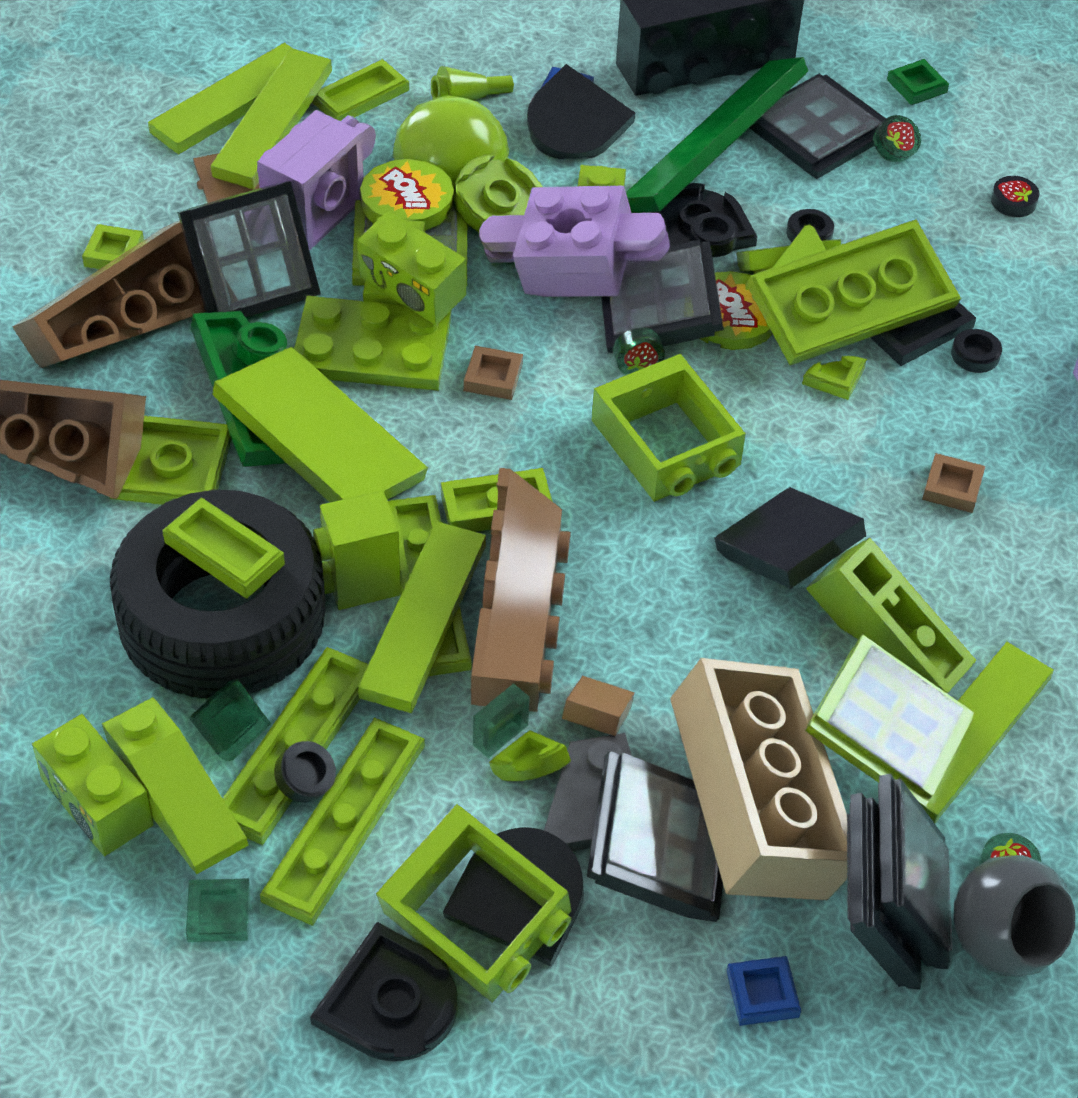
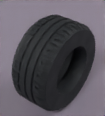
M209 490L190 493L168 501L148 513L127 533V536L123 538L120 547L117 549L112 562L110 587L121 643L133 664L146 677H149L151 681L161 684L167 690L172 689L173 692L179 694L184 693L190 697L206 699L234 698V696H246L256 693L263 688L266 689L275 683H279L285 676L296 671L295 668H299L304 663V660L310 656L322 634L326 612L322 560L318 546H316V541L311 535L310 530L291 511L265 497L236 490ZM201 497L284 552L285 565L263 584L266 587L259 595L241 606L224 611H199L185 607L173 600L175 595L189 583L211 575L164 543L162 531Z

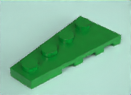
M241 311L195 313L192 316L190 329L213 388L215 381L249 366L243 363L235 353L238 331L242 326L250 323ZM218 401L243 467L286 463Z

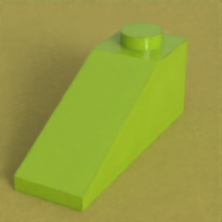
M871 538L837 556L806 587V590L839 628L856 639H859L862 635L866 636L946 693L955 686L977 661Z
M154 697L102 723L108 745L147 790L152 818L196 875L249 846L247 837L181 730Z

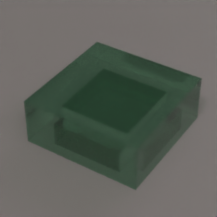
M239 680L227 682L189 717L215 753L225 761H233L271 725V722Z
M513 683L473 716L472 745L489 759L523 731L529 722L530 697Z
M249 878L189 880L186 921L187 942L248 941L250 912Z

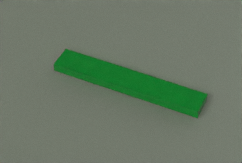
M804 57L768 61L626 192L631 213L660 212L806 75L809 70Z

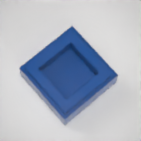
M787 956L729 963L727 965L726 972L739 1026L800 1017L801 1008Z

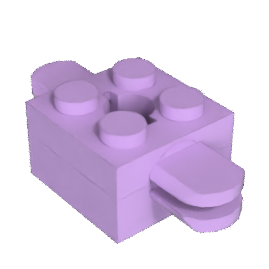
M315 110L300 124L295 125L290 133L272 149L265 151L257 161L260 188L291 181L309 251L355 209V200H360V187L364 178L363 161L373 151L376 134L372 126L364 122L360 123L356 118L349 115L342 121H339ZM269 205L244 212L251 241L255 240L259 245H264L278 240Z
M624 186L532 187L525 215L491 216L483 222L479 229V237L489 262H514L524 293L543 297L618 296L627 261H658L667 253L670 247L665 221L661 214L631 213Z

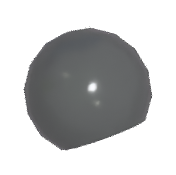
M1024 855L1000 856L990 858L974 868L959 886L954 900V924L964 950L984 968L1005 976H1026L1038 974L1058 960L1071 943L1075 930V908L1067 884L1055 870L1041 861Z

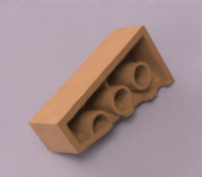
M180 220L163 227L12 326L34 361L40 367L44 368L190 318L195 313L205 312ZM225 280L231 302L238 301L234 292Z
M0 380V453L15 461L30 464L53 473L54 476L72 483L84 485L96 490L100 494L117 499L141 448L146 396Z
M499 468L497 510L493 511L490 558L486 563L483 608H480L471 673V705L537 712L540 693L551 694L554 661L544 660L546 648H557L560 616H551L550 613L552 605L562 606L565 573H557L556 568L557 562L568 563L571 532L561 531L562 509L511 469Z

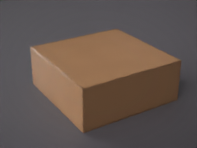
M475 346L464 378L463 391L512 400L523 366V354Z
M935 453L922 500L973 513L985 466Z
M582 675L566 699L562 719L616 736L628 716L635 692Z

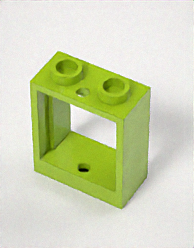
M681 354L594 388L592 422L654 502L669 495L681 496L687 493L695 484L714 476L717 478L726 477L741 465L746 433ZM677 403L708 443L660 462L629 422Z
M458 804L451 809L376 893L385 915L425 948L438 956L449 968L492 1003L503 990L509 994L523 982L531 969V963L528 961L543 944L548 947L555 944L571 922V917L569 916L571 905L568 891ZM470 850L542 906L539 912L488 970L416 912Z

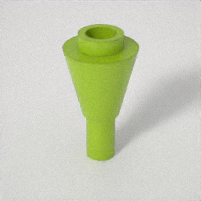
M440 66L437 75H434L431 79L432 99L450 95L476 101L487 95L511 93L514 89L511 75L486 77L482 74Z

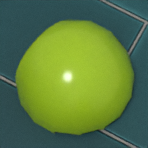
M446 95L419 104L414 108L397 129L392 156L394 160L413 159L426 161L441 168L451 178L454 188L460 171L470 160L483 155H495L493 160L505 161L506 157L508 158L509 156L507 136L500 122L489 109L474 100Z

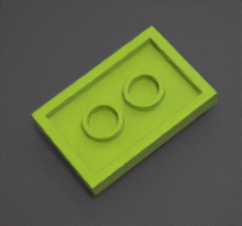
M306 296L294 349L329 380L439 391L451 324V311L435 326L404 305Z

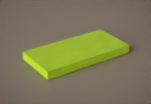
M917 219L753 274L746 283L790 366L954 308L962 299Z
M292 346L214 382L212 395L328 502L384 490L388 500L425 480L428 467Z

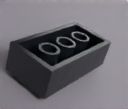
M620 0L616 65L634 95L638 96L647 93L659 94L669 88L687 84L699 85L707 80L727 75L739 76L747 71L762 68L768 61L795 58L804 0Z

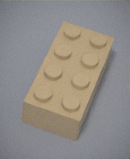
M700 658L671 696L670 700L726 894L828 900L850 877V822L824 744L805 731L813 716V711L799 669Z

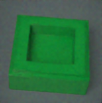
M925 59L888 71L887 81L910 105L948 92L949 83Z

